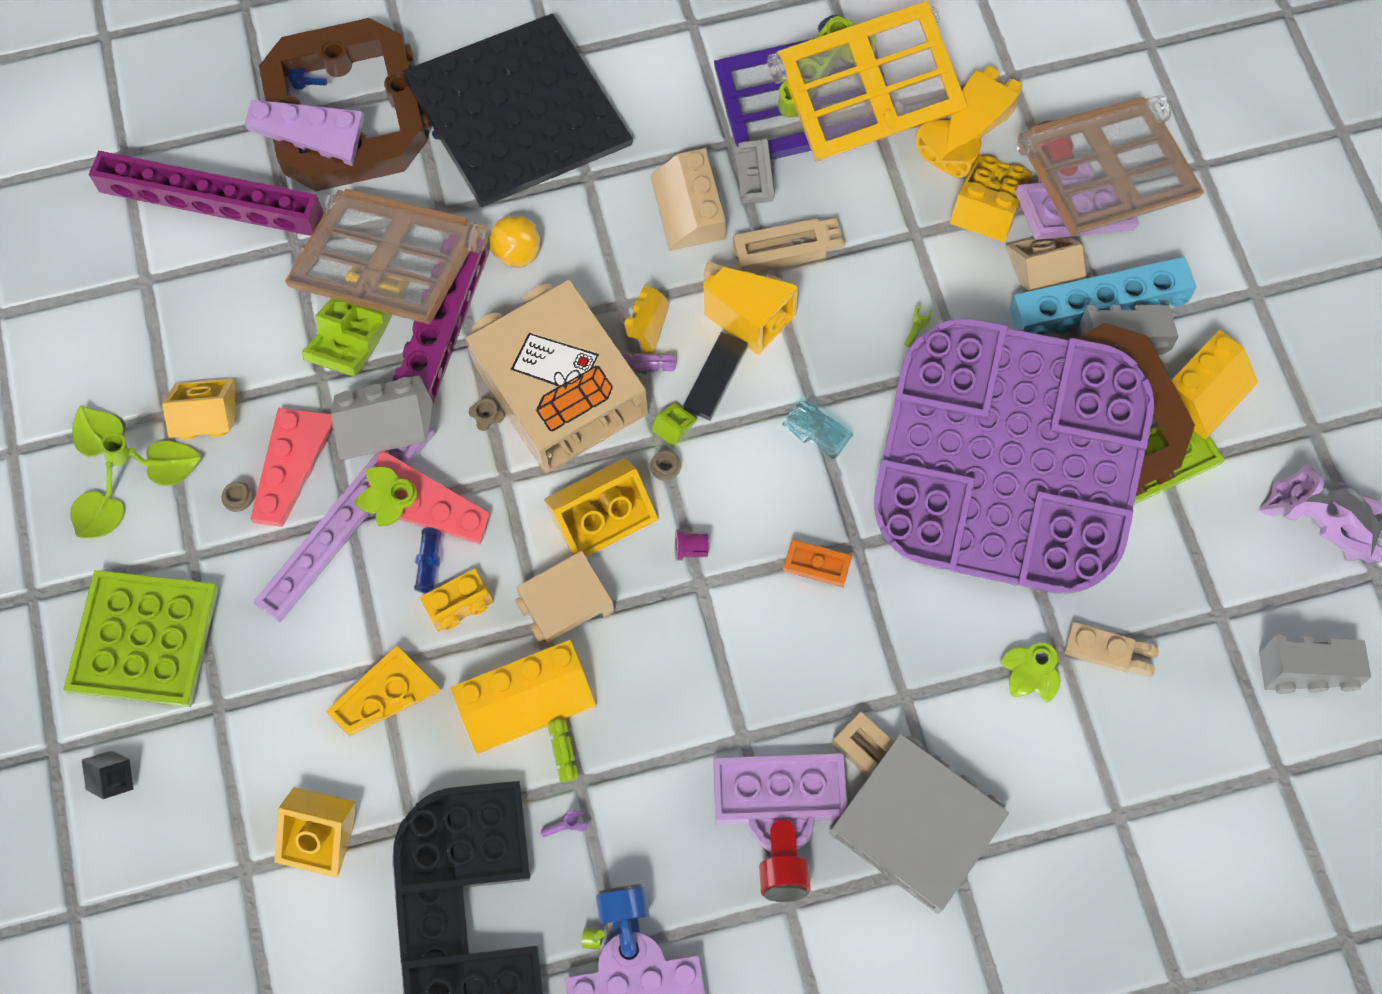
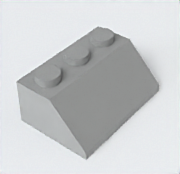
M420 375L409 378L403 377L383 384H373L369 387L353 391L346 390L334 395L330 414L340 460L427 442L433 402Z

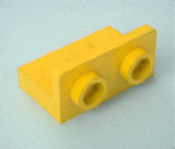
M475 568L419 597L437 632L455 628L460 624V620L471 614L476 616L485 612L489 608L488 605L493 603L490 593L484 586Z

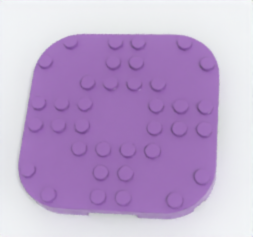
M956 319L938 324L937 327L929 330L923 336L921 335L913 343L906 354L901 368L893 414L874 494L875 517L884 539L899 555L913 563L926 567L1055 594L1081 592L1097 585L1116 568L1125 552L1135 497L1154 413L1153 392L1148 378L1146 379L1137 363L1130 356L1108 345L1074 338L1065 340L1007 329L1005 325L972 319Z

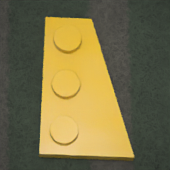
M396 645L338 699L326 713L350 737L441 692V689Z

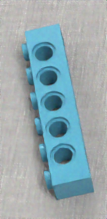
M1180 257L1016 294L1013 297L1010 311L1018 331L1045 336L1047 333L1055 331L1060 333L1068 332L1079 326L1087 305H1095L1097 311L1110 310L1112 305H1120L1121 310H1135L1134 307L1136 305L1182 306L1190 301L1196 289V284L1186 258ZM1156 285L1163 287L1165 290L1156 288ZM1127 292H1132L1136 296H1130ZM1098 298L1106 299L1109 303H1103ZM1070 305H1077L1080 309H1073ZM1041 311L1050 312L1052 316H1046Z

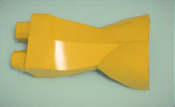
M990 65L981 72L976 70L962 90L968 108L953 114L951 120L926 122L917 130L915 144L921 157L953 177H966L979 156L982 146L981 137L1002 122L1008 120L1016 110L1022 83L1015 79H1009L1004 86L997 82L1000 73Z

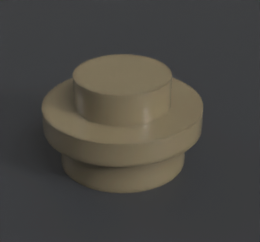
M232 482L224 488L221 500L228 510L240 512L250 506L253 500V493L245 483Z

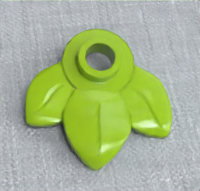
M371 467L366 469V477L371 487L367 488L355 499V505L364 512L376 513L377 526H389L396 523L400 519L403 510L412 506L416 501L417 490L415 485L408 479L398 478L390 468ZM404 490L407 492V496L404 499H398L396 493Z
M1039 642L1033 644L1029 649L1015 647L1004 655L1000 662L1001 665L1013 671L1009 680V690L1012 697L1025 696L1033 693L1035 690L1047 703L1055 697L1061 680L1055 669L1058 663V654L1053 646L1048 643ZM1044 652L1047 654L1048 662L1046 664L1037 663L1035 657L1038 653Z

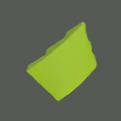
M331 298L315 315L318 334L302 350L303 360L355 377L378 345L392 314Z

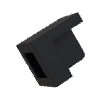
M114 751L82 759L85 788L88 792L101 799H106L134 790L130 759Z

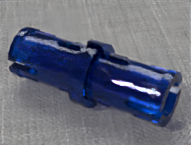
M424 528L421 530L420 551L415 558V563L418 567L414 590L421 593H428L435 589L436 567L440 565L438 550L441 531L434 528Z

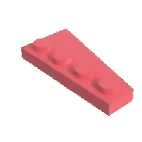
M284 408L277 409L250 518L253 523L284 526L300 495V489L305 479L309 478L319 452L323 451L327 443L326 439L333 428L331 414Z
M385 451L379 453L375 467L392 469L398 478L410 480L417 490L416 501L412 506L403 510L399 520L477 544L481 543L489 519V512ZM404 490L396 493L398 499H404L407 496V492Z

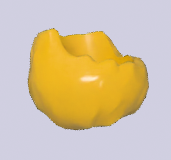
M524 216L503 217L495 223L489 236V246L492 254L507 266L521 268L531 264L536 259L540 249V236L536 230V225Z

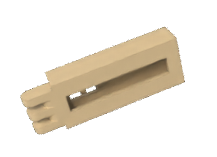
M816 218L733 235V247L739 270L757 273L826 259L827 251L841 249L845 246L844 239L840 238L842 237V232L838 228L840 226L838 219L832 218L819 221ZM811 237V241L805 242L802 238ZM802 239L798 245L792 243V240Z
M860 712L834 738L832 745L869 778L894 741L866 715Z

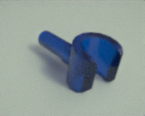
M301 68L289 70V81L292 82V86L296 90L304 89L305 85L327 86V79L305 77V71Z

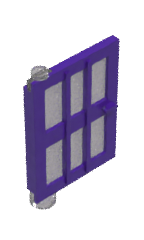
M812 39L714 60L715 72L734 139L733 143H729L733 160H736L734 148L739 147V143L761 139L768 140L770 160L811 151L799 116L786 117L778 109L779 89L787 76L776 52ZM875 48V50H874V56H875V58H876V60H877V59H879V58H878V55H877V52H876V48ZM824 54L817 55L820 58L828 57ZM840 58L828 76L856 66ZM879 66L880 72H881L882 77H883V80H884V82H885V79H884V75H883L881 66ZM859 73L820 86L811 99L814 111L866 94ZM803 76L802 79L810 80L812 77ZM869 100L817 118L826 142L878 124ZM901 100L892 101L897 117L904 115L905 112Z

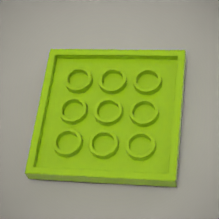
M94 570L63 690L72 694L191 708L219 587L214 583Z

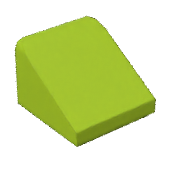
M672 403L657 414L652 431L670 445L675 446L692 428L697 419L676 403Z

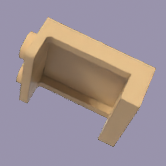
M582 551L516 587L519 598L515 599L518 608L523 616L530 615L534 624L530 625L533 634L538 642L544 640L548 648L554 645L553 640L594 616L601 613L603 617H606L615 612L611 598Z

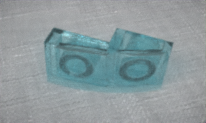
M802 401L795 405L782 423L784 427L803 443L811 441L832 460L839 456L853 436L851 432L838 422Z

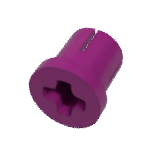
M682 529L675 531L676 561H683V557H708L709 542L707 532L683 533Z

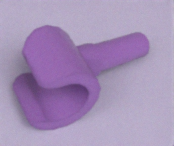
M569 810L565 814L564 820L541 829V834L543 837L567 829L585 831L589 824L577 823V819L586 813Z

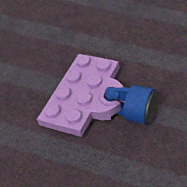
M642 884L599 891V894L596 895L600 924L613 923L615 937L604 946L601 952L598 972L565 978L567 994H705L699 955L665 961L660 946L652 938L640 933L638 918L650 916L646 887H642Z

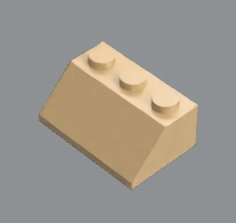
M706 148L677 154L651 174V181L670 251L726 239V221Z

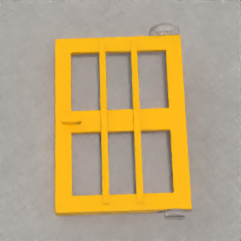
M928 0L788 47L767 57L768 68L774 82L778 84L786 81L816 162L919 127L926 122L959 113L968 108L936 24L940 21L939 12L935 6L930 7Z

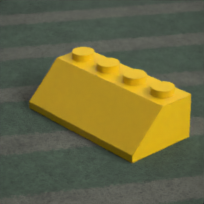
M571 640L450 687L476 755L545 728L551 721L557 719L565 720L596 707Z

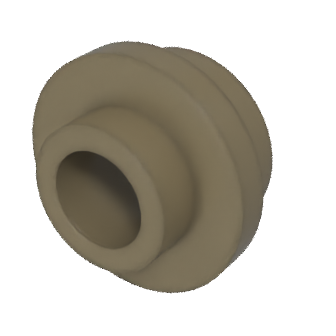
M661 451L651 460V472L659 480H672L680 473V459L673 452ZM665 463L671 465V468L666 471L660 467Z

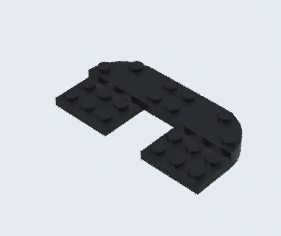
M520 781L452 787L429 794L416 803L415 807L402 820L393 846L392 866L403 994H543L538 946L470 954L468 948L463 888L530 880Z

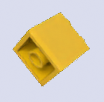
M722 267L717 274L712 273L703 285L704 315L733 337L747 342L748 348L758 356L796 316L798 287L794 284Z

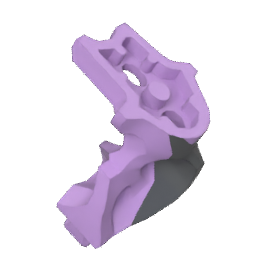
M1309 464L1303 465L1293 476L1273 483L1272 494L1268 501L1261 506V512L1269 516L1284 515L1289 520H1297L1302 515L1309 516L1321 527L1319 535L1343 550L1345 560L1363 559L1368 563L1380 562L1382 560V546L1377 543L1378 538H1382L1381 502L1357 493L1350 485L1341 482L1334 483L1325 479ZM1329 503L1336 505L1337 511L1335 515L1327 512ZM1341 527L1346 531V536L1342 534Z

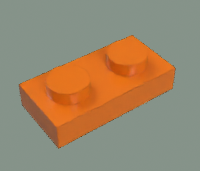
M792 539L783 572L844 588L852 555Z

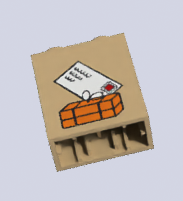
M570 279L556 287L549 283L535 287L523 299V306L505 316L495 312L482 317L472 327L471 335L465 338L474 367L545 475L648 415L646 389Z

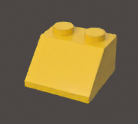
M226 378L175 383L162 403L168 436L187 440L195 438L197 435L209 434L210 437H220L230 432L235 422V379Z
M293 787L278 807L274 862L337 878L353 831L356 802Z

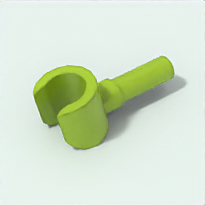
M921 305L915 308L912 318L913 326L904 343L905 346L911 347L921 328H926L929 325L932 310L929 311L928 316L923 317L919 315Z
M584 928L582 948L600 950L601 939L605 936L602 929Z

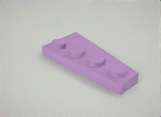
M251 100L245 126L251 132L278 141L285 140L293 143L295 147L304 150L309 148L319 152L321 156L330 159L335 157L343 160L345 164L353 166L364 115L362 111Z

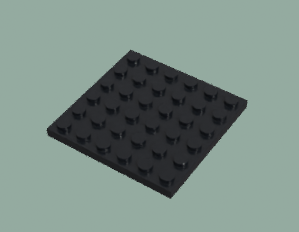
M553 13L403 70L405 82L481 208L627 148L633 142L632 136Z

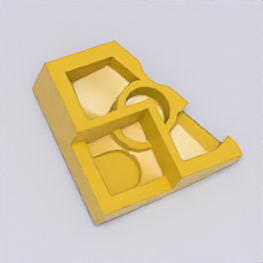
M645 285L640 292L639 298L633 305L632 318L627 317L624 325L628 337L640 340L643 353L655 354L670 303L658 290Z

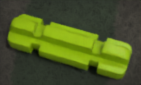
M562 719L551 721L548 723L549 735L554 738L551 739L556 766L560 765V768L557 769L559 780L564 783L572 782L578 779L576 765L573 766L572 764L575 762L570 737L566 736V733H568L566 721Z

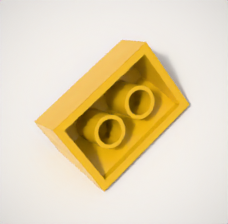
M1221 330L1172 379L1195 424L1193 431L1205 440L1258 383L1245 348Z
M626 458L544 498L553 521L572 555L582 551L585 557H588L658 521L637 469Z

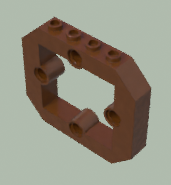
M365 18L280 38L259 65L265 101L301 105L296 97L291 96L287 77L325 69L330 76L342 77L350 72L353 62L383 56L388 75L384 81V87L391 106L396 110L400 127L399 132L368 139L361 132L353 166L345 164L343 160L335 157L330 159L321 156L317 151L302 153V149L295 147L291 142L273 139L277 161L284 175L317 192L406 171L427 143L425 130H430L425 113H420V105L403 78V70L410 68L408 62L414 61L410 44L404 45L400 33L370 18Z
M1104 323L1074 338L1108 345L1126 353L1137 363V366L1143 372L1146 379L1148 378L1154 398L1152 424L1165 447L1143 458L1136 496L1148 491L1145 485L1155 480L1161 485L1175 478L1176 475L1173 471L1182 466L1195 424L1149 337Z

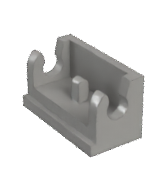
M761 139L739 143V147H735L734 150L741 205L773 202L774 188L768 140Z

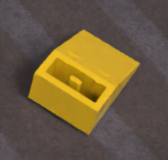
M979 154L958 194L949 224L1005 243L1020 207L1015 191L1019 185L1029 184L1033 172L1027 171L1019 165H1010L998 161L993 156Z

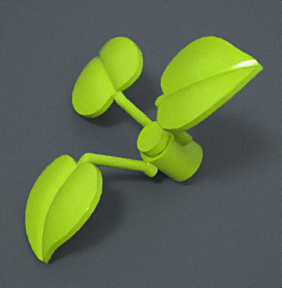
M80 405L72 426L73 443L76 449L87 457H96L103 452L107 470L105 496L96 491L86 492L76 498L71 507L70 516L75 535L82 539L99 538L115 530L123 520V504L119 500L110 499L112 496L113 466L125 464L129 457L132 456L140 464L148 466L147 476L152 482L161 486H173L189 476L199 464L200 455L187 445L174 441H159L147 448L146 455L148 459H144L135 452L134 448H128L123 437V425L117 417L107 412L93 410Z

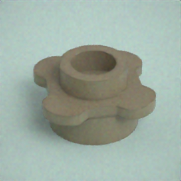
M491 397L479 400L469 408V415L476 420V426L480 431H486L490 425L501 423L504 419L503 412L497 409L496 401ZM485 412L489 413L488 416H484L483 414Z

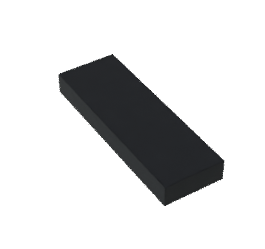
M723 332L720 333L683 405L685 411L711 421L748 348L747 342Z

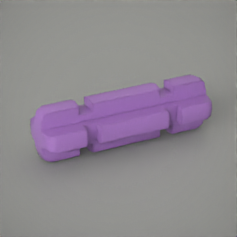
M621 353L630 368H635V371H659V368H663V371H674L676 368V357L674 354L659 356V354L635 353L634 356H630V353Z

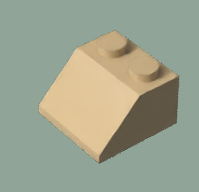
M1032 237L1006 244V250L1019 283L1028 291L1086 278L1083 246L1072 237L1035 240Z

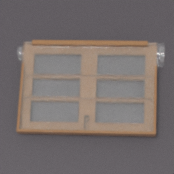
M1156 95L1146 99L1140 97L1033 126L1030 130L1021 132L1017 137L1018 152L1022 156L1027 155L1071 236L1199 198L1204 193L1196 176L1165 125L1171 117V105L1169 100L1163 95Z
M350 189L338 190L336 194L327 193L324 196L323 208L326 211L285 282L288 287L430 325L469 252L481 253L484 250L488 241V229L486 225L470 222L466 217Z

